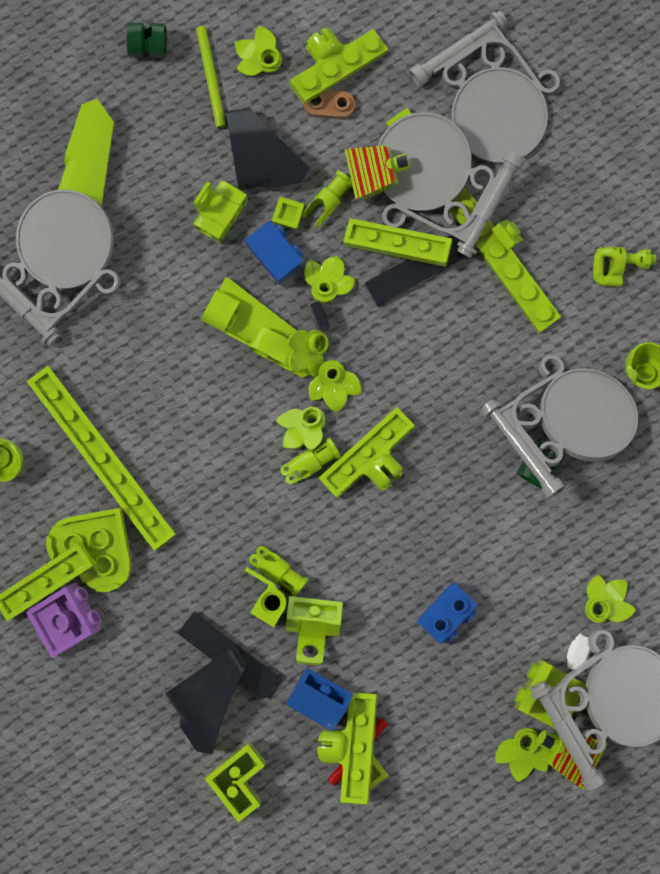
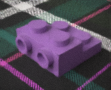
M77 583L64 587L26 611L51 658L58 656L102 630L99 613L96 610H91L87 603L88 594L86 590L78 586Z

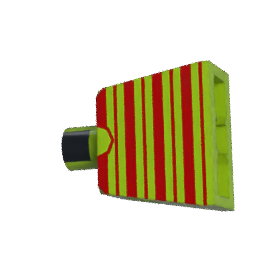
M386 145L345 149L355 198L359 201H364L399 185L397 172L411 169L407 153L393 157L391 148Z
M545 730L542 731L537 738V745L546 749L542 759L577 787L584 790L585 787L581 782V772L557 731H555L554 735ZM590 735L588 738H584L591 749L596 748L598 744L597 737ZM604 750L599 754H589L594 762L593 766L596 767Z

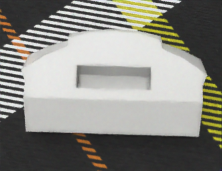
M579 634L572 641L567 653L568 669L574 670L589 660L591 650L588 646V637Z

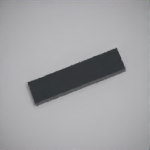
M453 235L446 237L452 239L446 267L407 259L365 282L364 285L376 306L382 305L468 257L457 251L459 248L457 244L461 240Z
M196 612L191 614L177 633L211 660H214L232 646H235L248 665L240 682L262 699L279 678L276 673Z

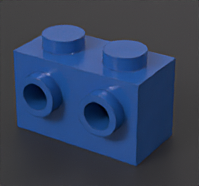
M269 220L245 239V243L277 284L281 285L304 266L301 259L304 255L297 245L293 244L291 246L286 241L287 234L279 224L274 226Z
M452 582L416 622L439 644H442L444 641L448 644L458 634L456 628L463 621L467 624L477 612L474 609L477 604L459 586Z
M306 667L293 688L286 705L333 731L346 712L353 694Z

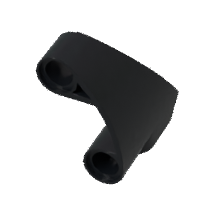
M250 107L226 111L239 190L260 186L279 187L302 183L310 167Z
M232 646L165 693L181 717L180 727L196 752L210 755L214 753L225 713L243 674L246 672L248 665L235 646Z

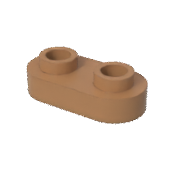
M327 90L316 97L321 101L319 105H313L311 101L303 105L305 112L309 116L317 118L346 119L355 110L353 96L345 91ZM343 100L347 103V105L345 107H339L337 103Z

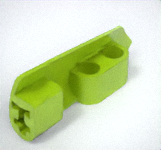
M98 99L81 105L64 158L65 169L58 190L66 189L83 193L94 199L102 207L114 121Z
M226 277L220 289L216 290L201 321L248 345V348L254 353L290 371L288 358L292 349L287 344V341L297 330ZM307 368L300 372H292L301 378L310 376Z

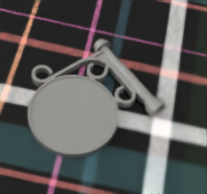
M498 11L497 13L492 12L490 14L491 20L471 34H467L425 64H417L408 70L412 80L418 87L426 84L432 74L436 75L441 70H444L442 73L444 83L447 86L459 88L451 109V121L464 133L470 145L472 156L490 164H504L503 158L507 150L525 157L535 149L545 133L548 121L547 105L543 94H553L560 84L558 74L552 70H544L536 78L516 48L508 42L501 32L505 29V25L508 22L504 14ZM499 45L506 48L516 59L525 74L514 69L499 67L505 58V52L502 47L498 51L500 59L497 62H490L486 58V46ZM481 48V61L489 69L482 70L465 81L466 70L460 62ZM458 64L457 69L461 73V78L458 81H452L448 78L447 72ZM549 76L554 80V87L551 89L544 88L539 80L542 77Z
M429 112L413 113L404 116L385 131L378 143V146L386 145L390 147L393 157L407 153L411 169L397 172L399 185L384 191L397 204H391L384 209L382 214L383 221L387 226L396 228L403 226L407 219L406 215H402L398 223L393 224L388 220V213L392 209H399L441 232L449 233L464 241V244L460 241L458 242L459 248L457 251L471 258L473 254L476 255L477 250L473 249L486 223L492 217L512 177L517 173L518 169H522L527 159L513 151L507 150L503 158L505 161L503 168L494 177L493 171L487 166L482 165L472 168V154L467 138L451 120ZM483 170L487 171L490 175L485 189L475 181L476 174ZM469 177L475 188L479 190L484 189L471 216L462 203L452 202L463 191ZM445 206L444 218L446 222L453 225L454 222L449 218V211L453 207H460L467 221L456 228H443L410 210L432 211Z
M66 189L54 190L32 201L19 220L16 231V246L21 262L9 263L4 267L2 276L0 275V296L43 336L41 342L49 347L54 345L61 337L58 333L59 330L55 327L56 324L66 314L71 312L95 285L99 291L108 294L114 293L120 287L121 280L119 275L113 270L105 269L112 254L114 235L110 219L101 205L91 197L77 191ZM14 267L19 268L21 271V278L16 284L9 276L11 269ZM28 272L39 282L49 286V288L40 291L37 305L18 287L27 281ZM106 274H110L114 278V285L110 289H105L102 284L98 283ZM88 284L64 310L57 313L43 311L46 294L52 292L56 296L54 308L60 309L63 304V297L58 288L71 289Z
M554 355L544 357L539 365V372L545 378L543 381L521 393L514 401L504 407L494 399L482 407L484 418L491 417L507 437V441L539 480L543 488L541 491L548 500L558 495L566 487L560 478H555L554 475L550 474L552 470L549 468L556 466L561 461L563 452L584 461L610 459L620 454L629 445L638 426L636 404L622 383L614 377L594 369L579 368L563 373L564 364L559 357ZM545 364H554L558 372L549 376L550 372L546 369ZM548 385L541 398L539 409L532 404H524L519 409L520 413L525 411L532 413L535 420L532 422L518 421L516 416L518 403ZM539 421H541L544 432L550 439V441L544 442L540 448L537 447L524 430L535 428ZM551 449L556 453L557 458L554 460L548 459L542 451Z
M596 630L589 635V649L597 654L567 674L560 683L552 688L550 684L541 681L530 688L532 699L539 698L553 722L552 725L581 772V782L586 791H592L606 781L599 769L596 770L595 766L592 765L594 762L589 755L601 753L605 748L606 738L613 743L627 747L647 746L660 739V655L651 649L637 645L613 648V636L606 630ZM599 635H602L606 640L605 648L601 651L596 645V639ZM594 664L588 674L585 690L575 686L567 688L569 682L574 677ZM565 691H576L579 694L580 702L576 707L566 706ZM587 707L590 719L597 729H587L581 734L568 711H581ZM594 734L598 740L596 748L591 749L584 738Z

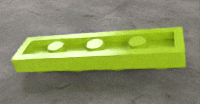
M350 218L343 243L346 247L446 267L452 239Z
M80 541L0 594V611L5 619L9 621L95 565V561L83 543Z

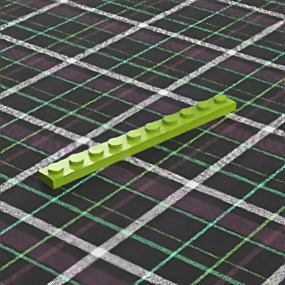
M406 108L387 121L386 126L389 128L400 118L412 113ZM466 187L452 201L462 203L467 208L470 216L477 204ZM451 208L449 212L459 226L464 224L467 220L462 208ZM489 220L480 234L475 247L536 331L540 333L559 320L561 316L512 249L507 250L491 229L495 226Z

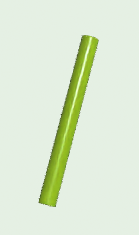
M200 26L196 28L215 124L217 129L225 128L226 121L206 26Z

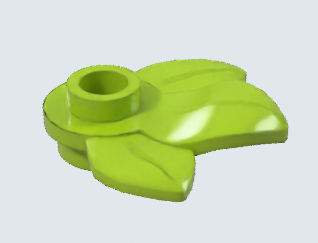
M257 27L254 40H238L234 43L237 55L242 59L237 70L244 75L255 76L262 71L273 73L282 64L281 53L276 49V38L265 27ZM267 57H272L274 62L266 64L264 60Z
M330 257L322 265L311 260L306 263L304 279L311 286L312 297L317 302L327 304L333 301L336 296L346 295L352 290L355 279L344 275V263L340 257ZM326 287L329 291L322 292L320 288Z
M298 330L287 341V344L292 349L288 358L289 369L291 372H300L307 368L310 375L316 377L321 364L324 362L323 353L328 348V338L320 330H311L309 332Z
M327 360L321 364L318 376L309 384V397L312 401L324 398L325 403L331 410L339 412L347 401V395L355 396L361 394V384L357 376L352 372L345 371L340 362ZM330 369H335L337 372L334 378L327 376V372Z
M308 407L303 411L291 409L280 415L276 422L287 429L283 439V448L293 450L303 445L310 451L317 448L323 439L321 429L326 422L323 411L316 407ZM311 419H317L316 422L309 423Z
M596 575L588 583L586 591L589 600L585 604V614L589 620L596 623H602L606 620L619 623L634 614L635 608L623 601L627 592L626 580H612L605 583L600 575ZM596 604L602 606V612L598 615L593 611Z
M531 728L518 730L514 738L504 740L496 750L495 762L501 764L509 763L511 774L517 782L525 779L533 768L542 772H546L549 764L542 759L545 749L537 745L539 735ZM526 736L531 738L529 746L522 745V739Z

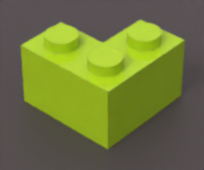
M250 741L205 777L206 782L238 823L258 808L262 801L248 784L247 780L262 769L266 761Z

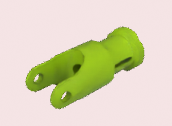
M338 170L332 182L327 187H323L303 211L302 218H306L316 206L324 205V212L315 223V228H319L340 205V199L350 188H353L351 179Z
M328 437L325 443L312 451L306 450L296 456L290 462L283 465L280 471L282 475L286 476L288 484H295L321 470L322 465L332 459L341 458V455L330 437Z
M259 546L256 550L257 554L250 556V563L274 583L283 585L292 592L293 597H296L309 578L300 576L290 568L291 565L277 554L264 546Z

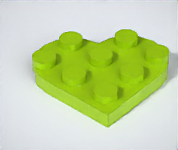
M122 507L67 517L58 521L51 528L50 534L46 538V549L51 560L81 541L95 561V565L79 574L81 580L90 588L96 589L95 591L109 592L119 588L130 578L132 559Z

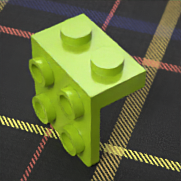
M539 659L537 664L533 663L527 673L529 679L525 687H520L514 699L516 702L514 707L554 728L553 722L539 698L532 699L530 688L541 681H545L546 684H550L553 688L567 674ZM575 678L567 686V688L581 687L585 690V684ZM565 691L566 706L576 707L580 700L579 694L576 691ZM568 711V712H569V714L572 716V714H573L574 711Z

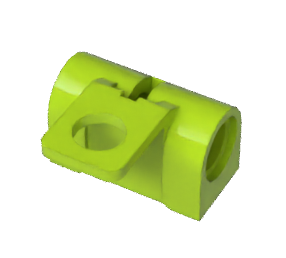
M207 181L193 203L199 215L192 225L201 233L221 244L248 202L247 194L225 181H220L216 189L213 190L212 184Z
M246 567V572L269 585L266 591L259 597L250 613L274 627L286 608L287 598L274 582ZM269 595H276L280 599V607L278 609L272 610L267 607L266 599Z
M289 596L286 631L299 633L296 654L297 663L322 665L325 637H339L343 602ZM307 646H313L318 650V654L313 658H309L303 654V649Z

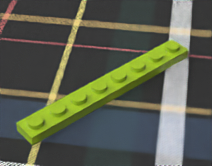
M47 366L29 379L27 383L152 549L156 551L172 539L176 533L53 370Z

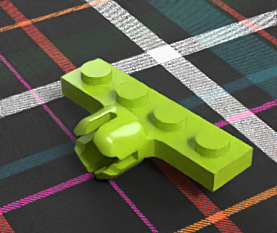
M329 28L321 29V35L316 32L307 40L306 49L316 64L289 81V86L303 105L387 54L388 48L374 29L346 45L342 44Z
M396 407L319 477V480L337 499L363 476L369 477L380 490L391 487V480L385 475V472L387 471L395 481H398L403 473V468L392 457L390 452L415 429V425Z
M352 693L353 696L348 707L346 728L342 731H321L318 742H321V745L332 747H317L318 759L323 763L341 764L343 767L340 803L369 806L378 696L377 694Z

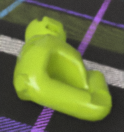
M599 247L594 256L593 279L601 286L620 287L623 284L626 264H635L640 269L649 270L650 265H655L656 255L651 254L650 249H642L636 254L627 253L624 247ZM608 257L609 273L604 276V258Z

